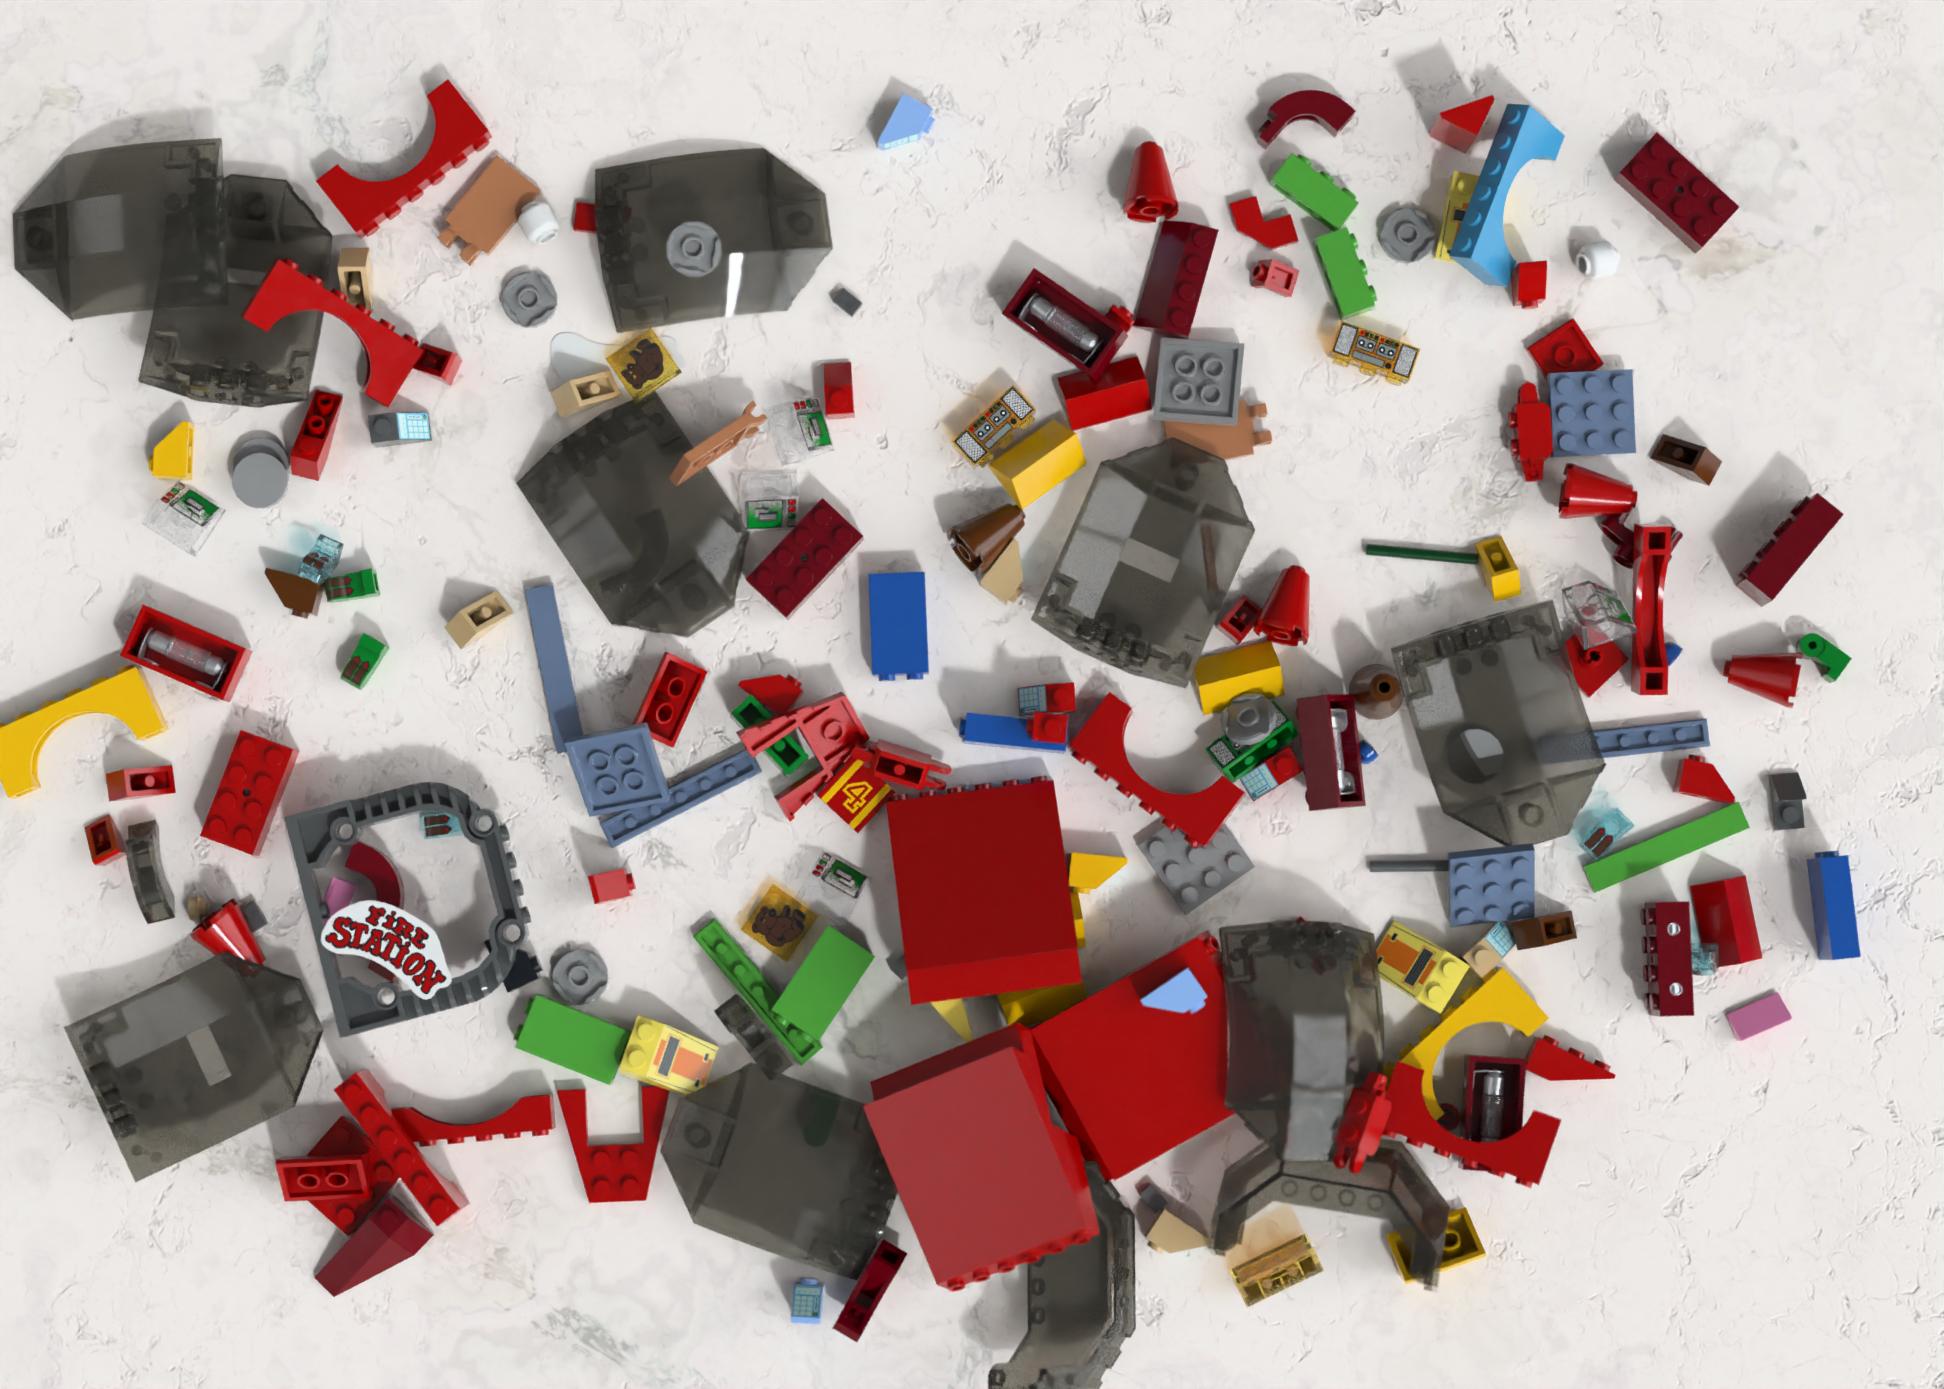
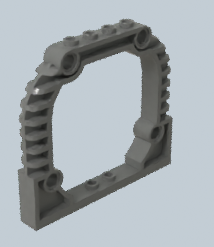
M421 782L284 817L340 1038L479 1001L495 991L508 976L515 961L517 947L523 945L528 939L529 929L527 923H531V917L528 907L522 906L520 896L524 895L521 880L515 879L513 868H517V863L513 851L508 852L506 841L510 840L507 825H501L499 816L495 812L481 809L471 797L455 787L437 782ZM442 811L458 817L464 836L471 843L481 847L498 914L491 922L489 928L491 953L478 968L462 976L451 978L452 981L449 986L438 989L432 998L426 1000L418 997L411 989L403 991L402 987L394 982H382L373 988L354 977L342 978L336 954L326 949L321 943V933L327 923V918H330V911L327 902H322L314 870L325 868L330 857L340 845L352 846L358 843L364 828L422 812ZM483 816H489L492 820L491 828L487 831H481L478 827L479 819ZM344 824H350L353 830L352 835L348 839H343L340 835V829ZM512 925H516L520 930V936L515 941H510L506 936L507 929ZM386 988L393 990L395 995L393 1002L390 1004L384 1003L381 997L382 992Z

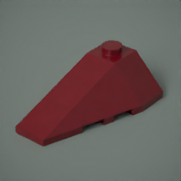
M395 1195L391 1196L371 1215L314 1278L335 1297L414 1256L434 1234Z

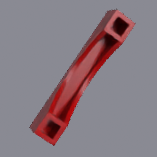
M1663 523L1634 524L1631 691L1638 695H1668V663L1664 643L1663 599L1666 572L1671 555V526Z
M553 1094L522 1097L510 1109L498 1117L474 1124H452L438 1121L424 1115L414 1107L391 1109L412 1142H419V1147L436 1145V1140L447 1139L448 1144L464 1143V1137L474 1136L476 1142L493 1140L492 1135L504 1134V1139L520 1138L521 1132L532 1131V1136L549 1135V1130L556 1128Z

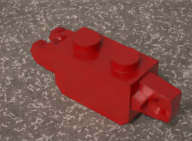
M1529 381L1522 384V387H1519L1517 390V404L1512 407V412L1508 413L1509 428L1514 430V439L1510 440L1511 456H1515L1516 463H1520L1524 482L1528 483L1543 480L1544 461L1553 453L1550 407L1544 402L1538 403L1536 386Z
M878 739L877 743L870 742V745L855 742L851 754L852 758L864 762L863 766L869 768L871 775L914 789H923V786L943 791L947 785L945 781L928 776V771L931 770L948 775L952 770L950 765L931 759L932 755Z
M1370 1071L1365 1084H1362L1360 1089L1353 1088L1334 1141L1339 1144L1333 1160L1336 1168H1345L1350 1158L1348 1165L1350 1173H1359L1362 1165H1364L1366 1156H1372L1377 1151L1391 1111V1102L1385 1099L1386 1092L1384 1090L1388 1079L1386 1076Z

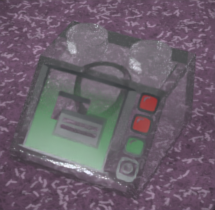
M819 397L791 400L764 409L782 467L835 450Z
M797 469L740 472L737 479L741 532L792 530L797 525L798 520Z
M178 480L156 500L142 521V524L188 554L196 557L226 510Z
M1585 581L1562 589L1564 613L1584 650L1637 633V627L1616 590L1591 581Z
M823 850L794 899L845 927L872 877Z

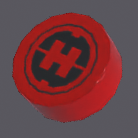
M1448 1103L1439 1104L1444 1114L1436 1122L1446 1131L1455 1129L1460 1121V1113L1457 1108Z

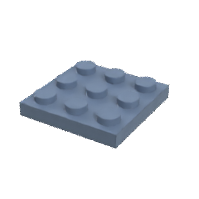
M1633 369L1547 374L1553 442L1551 457L1636 453Z
M647 722L566 738L565 746L589 817L669 802L671 795Z
M1533 843L1448 853L1449 922L1451 927L1535 918V849Z

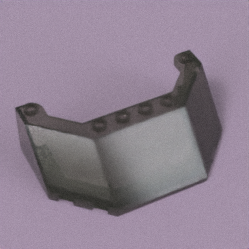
M1289 1123L1224 1171L1207 1249L1212 1255L1226 1257V1252L1233 1249L1236 1244L1242 1245L1246 1221L1273 1201L1384 1219L1391 1223L1413 1253L1410 1269L1412 1278L1418 1284L1424 1285V1291L1438 1293L1450 1206L1401 1141L1381 1138L1377 1151L1372 1156L1367 1155L1361 1171L1353 1174L1348 1169L1350 1158L1345 1168L1339 1169L1333 1164L1339 1145L1334 1142L1338 1131Z
M1083 1161L1100 1234L1090 1237L1091 1240L1087 1243L1072 1244L1066 1246L1063 1252L1057 1254L1048 1253L1040 1256V1260L1037 1262L1027 1263L1028 1331L1008 1362L997 1363L992 1366L988 1374V1389H1099L1103 1383L1100 1379L1106 1369H1112L1122 1352L1120 1347L1125 1338H1131L1136 1329L1135 1214L1120 1201L1121 1195L1111 1181L1105 1180L1100 1173L1101 1167L1096 1161Z

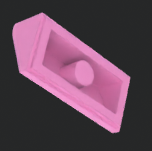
M331 878L322 901H326L328 904L330 918L338 911L349 906L356 889L355 884L340 878Z
M1778 992L1726 1014L1737 1041H1743L1792 1019Z

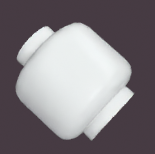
M533 201L521 209L522 214L518 218V224L530 242L542 245L550 242L557 236L559 221L548 204H537Z
M1607 241L1584 245L1576 257L1578 271L1590 280L1613 275L1620 262L1618 250Z

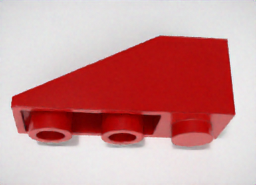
M320 390L315 391L290 454L292 475L319 481L328 458L343 396Z
M1544 1035L1543 1039L1534 1037L1524 1058L1526 1059L1527 1071L1549 1081L1614 1079L1616 1076L1609 1072L1611 1066L1596 1059L1592 1064L1583 1059L1584 1053L1570 1047L1568 1051L1558 1047L1559 1041L1547 1035Z

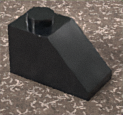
M488 939L484 941V943L490 954L492 948L490 940ZM517 948L514 964L503 981L508 993L542 978L539 972L543 971V968L536 955L532 957L530 952Z

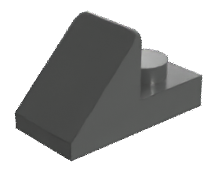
M1799 773L1770 774L1774 830L1805 828L1802 800L1807 799Z

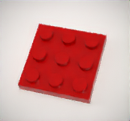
M340 1116L306 1156L369 1153L370 1197L307 1201L342 1232L350 1236L400 1177L373 1141L347 1118Z

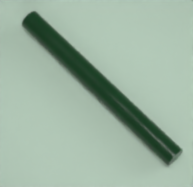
M1366 544V555L1478 564V554Z

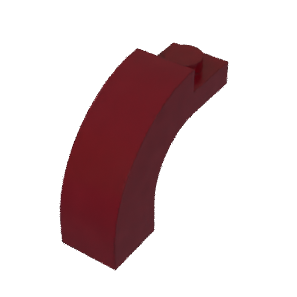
M1303 90L1294 92L1279 99L1269 108L1267 115L1273 121L1271 122L1268 119L1258 130L1260 136L1257 143L1266 149L1286 126L1299 120L1313 121L1321 125L1333 137H1336L1353 118L1356 110L1341 98L1324 91Z
M361 841L354 844L344 867L365 875L373 883L377 893V901L403 910L405 901L404 885L394 863L383 852Z
M882 1240L839 1314L833 1329L858 1342L908 1253L888 1241Z

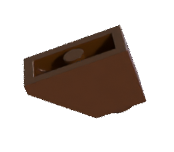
M1665 434L1662 435L1651 456L1653 461L1686 479L1707 486L1711 484L1722 463L1708 448Z
M269 568L265 569V575L284 607L292 610L291 615L308 619L309 614L317 616L325 587L323 582Z
M1572 910L1512 923L1513 937L1516 941L1517 950L1547 946L1577 938Z

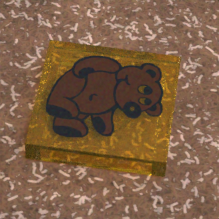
M652 328L605 358L635 403L682 373Z
M772 884L741 928V931L787 962L819 916Z

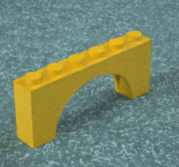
M132 665L125 666L117 670L118 675L107 679L106 676L98 678L91 682L92 687L83 691L81 688L74 689L66 693V698L59 702L55 700L45 702L39 706L41 710L30 714V711L21 713L14 717V722L6 726L4 723H0V780L8 798L17 799L41 788L38 777V760L41 750L49 736L59 726L75 717L91 713L110 714L123 721L133 731L137 740L142 741L169 730L143 669L139 667L133 668Z
M1493 967L1481 978L1483 982L1476 989L1471 986L1460 996L1463 1000L1455 1008L1450 1005L1439 1015L1442 1019L1434 1027L1431 1024L1425 1027L1418 1034L1421 1039L1416 1044L1408 1043L1398 1052L1400 1058L1397 1061L1425 1070L1422 1080L1423 1098L1428 1111L1436 1121L1444 1112L1434 1095L1432 1084L1433 1069L1440 1051L1451 1037L1470 1025L1488 1021L1507 1024L1519 1031L1524 1037H1529L1549 1019L1503 967H1499L1497 970ZM1397 1061L1394 1064L1387 1062L1377 1072L1388 1078L1385 1092H1387Z

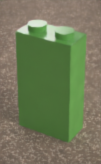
M828 925L771 1009V1012L775 1014L773 1019L786 1028L789 1024L797 1028L798 1032L796 1034L808 1043H811L812 1040L818 1042L875 956Z
M537 994L535 999L530 998L524 1011L528 1015L525 1024H519L513 1040L517 1041L515 1048L611 1085L624 1056L632 1031L541 994Z

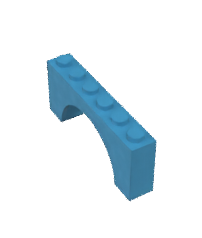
M1507 104L1449 254L1453 260L1485 285L1507 287L1517 262L1508 251L1503 232L1505 202L1515 176L1531 159L1555 161L1565 137L1564 134L1530 105Z

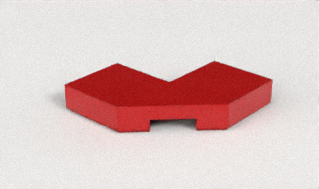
M1256 196L1229 204L1238 233L1246 237L1248 236L1270 250L1298 243L1299 240L1291 214L1264 222Z

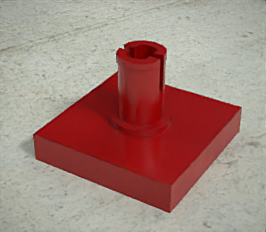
M1591 619L1582 625L1549 657L1587 698H1590L1629 660Z

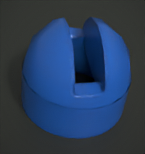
M1673 642L1665 643L1668 666H1671L1683 651L1679 645Z
M1364 739L1359 743L1360 754L1364 757L1361 760V764H1370L1379 756L1374 748Z

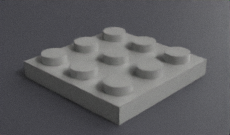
M1161 337L1153 420L1237 427L1244 344Z
M1225 823L1206 849L1200 845L1195 849L1183 839L1185 837L1183 832L1179 829L1173 832L1166 826L1138 845V848L1185 915L1255 867Z

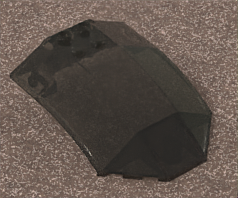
M211 138L131 144L65 156L13 213L15 270L72 321L127 312L229 305L222 139Z
M764 148L693 153L595 169V223L601 269L617 333L736 315L777 311L787 312L802 288L804 289L815 274L816 268L833 249L826 194ZM686 221H700L708 224L717 233L722 244V256L718 265L711 273L702 277H686L679 274L670 265L666 256V241L670 232Z
M230 174L222 179L223 183L214 189L203 191L189 200L190 204L177 212L172 211L165 216L166 226L158 288L138 380L141 383L201 402L261 408L307 401L324 312L318 310L293 312L278 320L268 332L262 331L240 317L275 259L283 261L284 258L291 260L300 266L297 270L306 277L309 273L324 281L322 287L327 289L332 234L319 222L314 212L304 200L299 198L287 180Z
M655 390L615 408L606 410L555 444L516 484L611 625L627 626L644 631L663 632L689 638L734 607L738 581L741 578L745 560V549L751 531L746 529L747 525L707 466L678 486H675L669 477L682 456L694 447Z
M1172 437L1163 440L1160 444L1148 448L1146 446L1131 451L1125 456L1100 462L1031 621L1077 651L1129 674L1186 688L1255 532V528L1244 510V503L1236 485L1234 486L1228 473L1229 469L1225 460ZM1201 526L1205 528L1211 527L1210 533L1212 535L1211 541L1213 543L1212 549L1214 551V568H1216L1215 576H1217L1218 594L1216 587H1213L1215 589H1207L1209 586L1206 583L1208 578L1205 575L1207 570H1205L1206 566L1204 567L1205 558L1203 559L1204 550L1202 548L1201 536L1203 535L1200 532Z
M1553 600L1491 614L1390 648L1414 731L1443 813L1504 846L1531 843L1535 845L1568 835L1573 826V821L1579 810L1583 808L1596 779L1602 773L1606 764L1578 689ZM1481 729L1490 732L1498 739L1503 749V754L1478 759L1464 731Z
M1290 920L1219 928L1228 1021L1227 1086L1225 1103L1223 1105L1229 1111L1233 1110L1246 1122L1244 1125L1259 1140L1263 1139L1274 1150L1273 1154L1281 1161L1333 1162L1339 1145L1334 1141L1353 1088L1360 1089L1362 1084H1365L1370 1071L1383 1075L1384 1016L1374 933L1336 922Z
M222 952L168 980L64 1027L135 1183L295 1107L324 1031L299 978L272 970L252 961L241 959L226 952Z
M752 1062L727 1076L724 1075L706 1084L705 1087L691 1094L688 1093L680 1097L660 1150L694 1224L762 1250L856 1281L883 1234L898 1193L863 1109V1106L866 1105L865 1103L802 1082Z

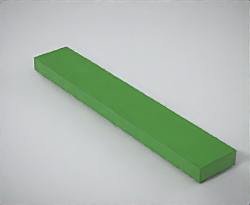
M1736 802L1585 865L1583 869L1595 893L1750 827L1740 803Z
M715 918L693 936L801 1066L823 1048L819 1041L812 1040L811 1043H808L796 1034L798 1029L791 1024L786 1028L773 1019L775 1014L771 1012V1009L780 998V995Z

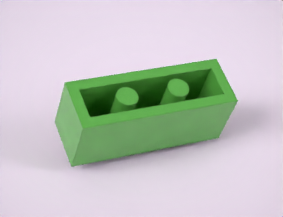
M1291 153L1272 178L1270 186L1332 232L1341 229L1359 203L1355 200L1356 196L1346 188L1341 190L1333 184V178L1323 171L1318 173L1310 167L1312 163L1300 154L1296 156Z
M1347 227L1316 237L1313 246L1340 320L1342 321L1371 311L1375 306L1374 301H1377L1374 287L1367 284L1365 275H1368L1365 262L1363 259L1359 260L1355 250L1358 249V243L1354 233L1349 234Z

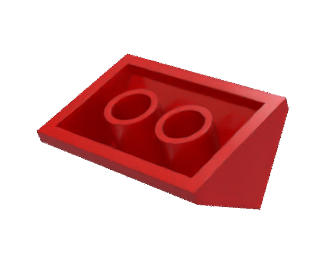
M1493 95L1439 113L1429 130L1430 137L1466 154L1478 136L1495 100Z
M1138 356L1108 364L1097 381H1094L1082 371L1057 378L1072 431L1152 410L1147 379Z
M665 651L632 725L647 722L652 739L674 748L708 671Z
M1746 875L1690 886L1706 969L1711 968V961H1713L1711 960V950L1716 951V967L1742 964L1763 958Z
M369 1153L295 1156L276 1160L275 1165L285 1202L370 1197Z

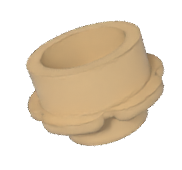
M200 895L188 900L189 920H198V923H200L202 917H207V900H202Z

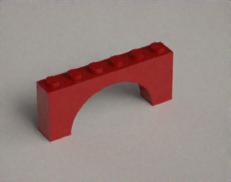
M448 79L426 96L432 105L435 115V134L427 154L413 169L391 180L373 182L353 177L337 164L316 180L360 238L365 235L366 237L373 235L380 228V223L387 218L388 220L395 218L402 211V206L409 201L410 203L417 201L424 194L423 190L428 186L439 184L446 177L445 173L453 167L454 169L461 167L468 160L467 156L474 151L479 152L490 143L489 139L492 138V135Z
M284 258L283 261L275 259L240 317L264 332H268L282 317L302 310H318L340 319L356 334L365 352L367 373L360 392L381 405L389 407L423 352L422 349L417 347L419 341L406 333L401 337L393 332L396 327L382 318L379 322L370 317L372 312L357 303L354 307L347 303L346 299L348 297L337 289L333 288L331 292L322 287L324 281L311 273L306 277L297 270L300 266L287 258Z
M1109 692L1069 744L1070 749L1073 750L1071 756L1083 765L1086 762L1096 768L1093 772L1107 782L1109 778L1118 784L1116 789L1127 798L1133 795L1141 802L1138 806L1148 814L1152 815L1156 812L1163 818L1161 823L1173 832L1179 829L1185 834L1183 839L1192 847L1197 849L1200 845L1206 849L1246 796L1245 792L1224 776H1221L1218 781L1207 789L1192 794L1164 792L1145 782L1131 767L1125 752V729L1133 714V710Z
M1397 1061L1385 1099L1391 1102V1111L1383 1135L1395 1139L1396 1133L1407 1137L1406 1143L1419 1148H1422L1423 1144L1433 1146V1153L1449 1158L1451 1153L1462 1157L1460 1163L1477 1168L1478 1163L1489 1167L1488 1173L1504 1178L1505 1173L1516 1177L1515 1183L1529 1188L1532 1187L1533 1183L1540 1184L1561 1119L1533 1110L1525 1125L1505 1139L1485 1143L1461 1139L1442 1128L1428 1111L1422 1092V1080L1425 1070Z
M368 1069L354 1073L334 1089L335 1093L437 1227L447 1222L470 1204L455 1183L440 1174L415 1146L389 1108L384 1097L385 1091Z

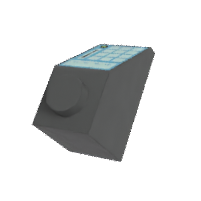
M393 412L368 415L371 443L377 448L432 441L429 413Z

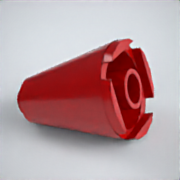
M1143 142L1141 146L1135 149L1123 203V213H1127L1128 219L1137 222L1153 223L1156 222V217L1165 216V220L1171 219L1177 215L1179 205L1163 148L1155 142Z
M1566 463L1563 475L1567 476L1566 480L1564 479L1563 483H1561L1558 513H1560V519L1629 513L1630 507L1635 508L1637 491H1633V485L1573 463Z
M1291 565L1289 568L1282 570L1254 623L1253 630L1258 636L1263 632L1268 635V641L1286 646H1298L1299 641H1303V645L1307 644L1309 638L1310 576L1305 572L1304 568Z
M1803 653L1732 655L1731 661H1725L1723 676L1728 677L1727 683L1793 709L1794 703L1788 701L1789 696L1795 697L1801 669V665L1796 664V658L1802 659Z
M232 898L222 905V910L219 909L216 912H212L189 935L243 977L250 975L253 978L265 968L263 962L266 960V957L237 901Z

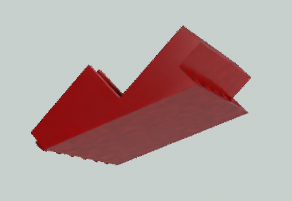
M1047 776L1030 778L1031 783L1020 784L1019 779L1002 781L1003 787L992 788L991 783L975 785V790L964 792V787L948 788L947 794L936 795V790L919 792L920 798L908 799V794L891 796L892 801L886 802L911 1005L1082 983L1078 942L1054 780L1048 781Z
M1209 930L1134 969L1104 989L1029 1028L1032 1034L1043 1087L1068 1132L1078 1138L1082 1157L1098 1186L1112 1179L1116 1181L1281 1089L1292 1080L1289 1067L1280 1059L1273 1039L1266 1034L1259 1014L1252 1009L1245 989L1238 984L1231 964L1224 959L1217 939L1211 936ZM1187 967L1208 996L1203 1000L1206 1005L1192 1014L1189 1010L1181 1013L1144 1006L1140 1001L1141 998Z
M1016 1022L870 1082L874 1102L864 1105L863 1109L938 1286L951 1292L960 1291L965 1288L966 1284L986 1281L990 1279V1275L998 1272H1010L1015 1269L1016 1265L1022 1263L1037 1262L1040 1260V1256L1048 1253L1057 1254L1063 1252L1066 1246L1087 1243L1091 1240L1090 1237L1100 1234L1078 1138L1058 1128L1051 1122L1031 1030Z

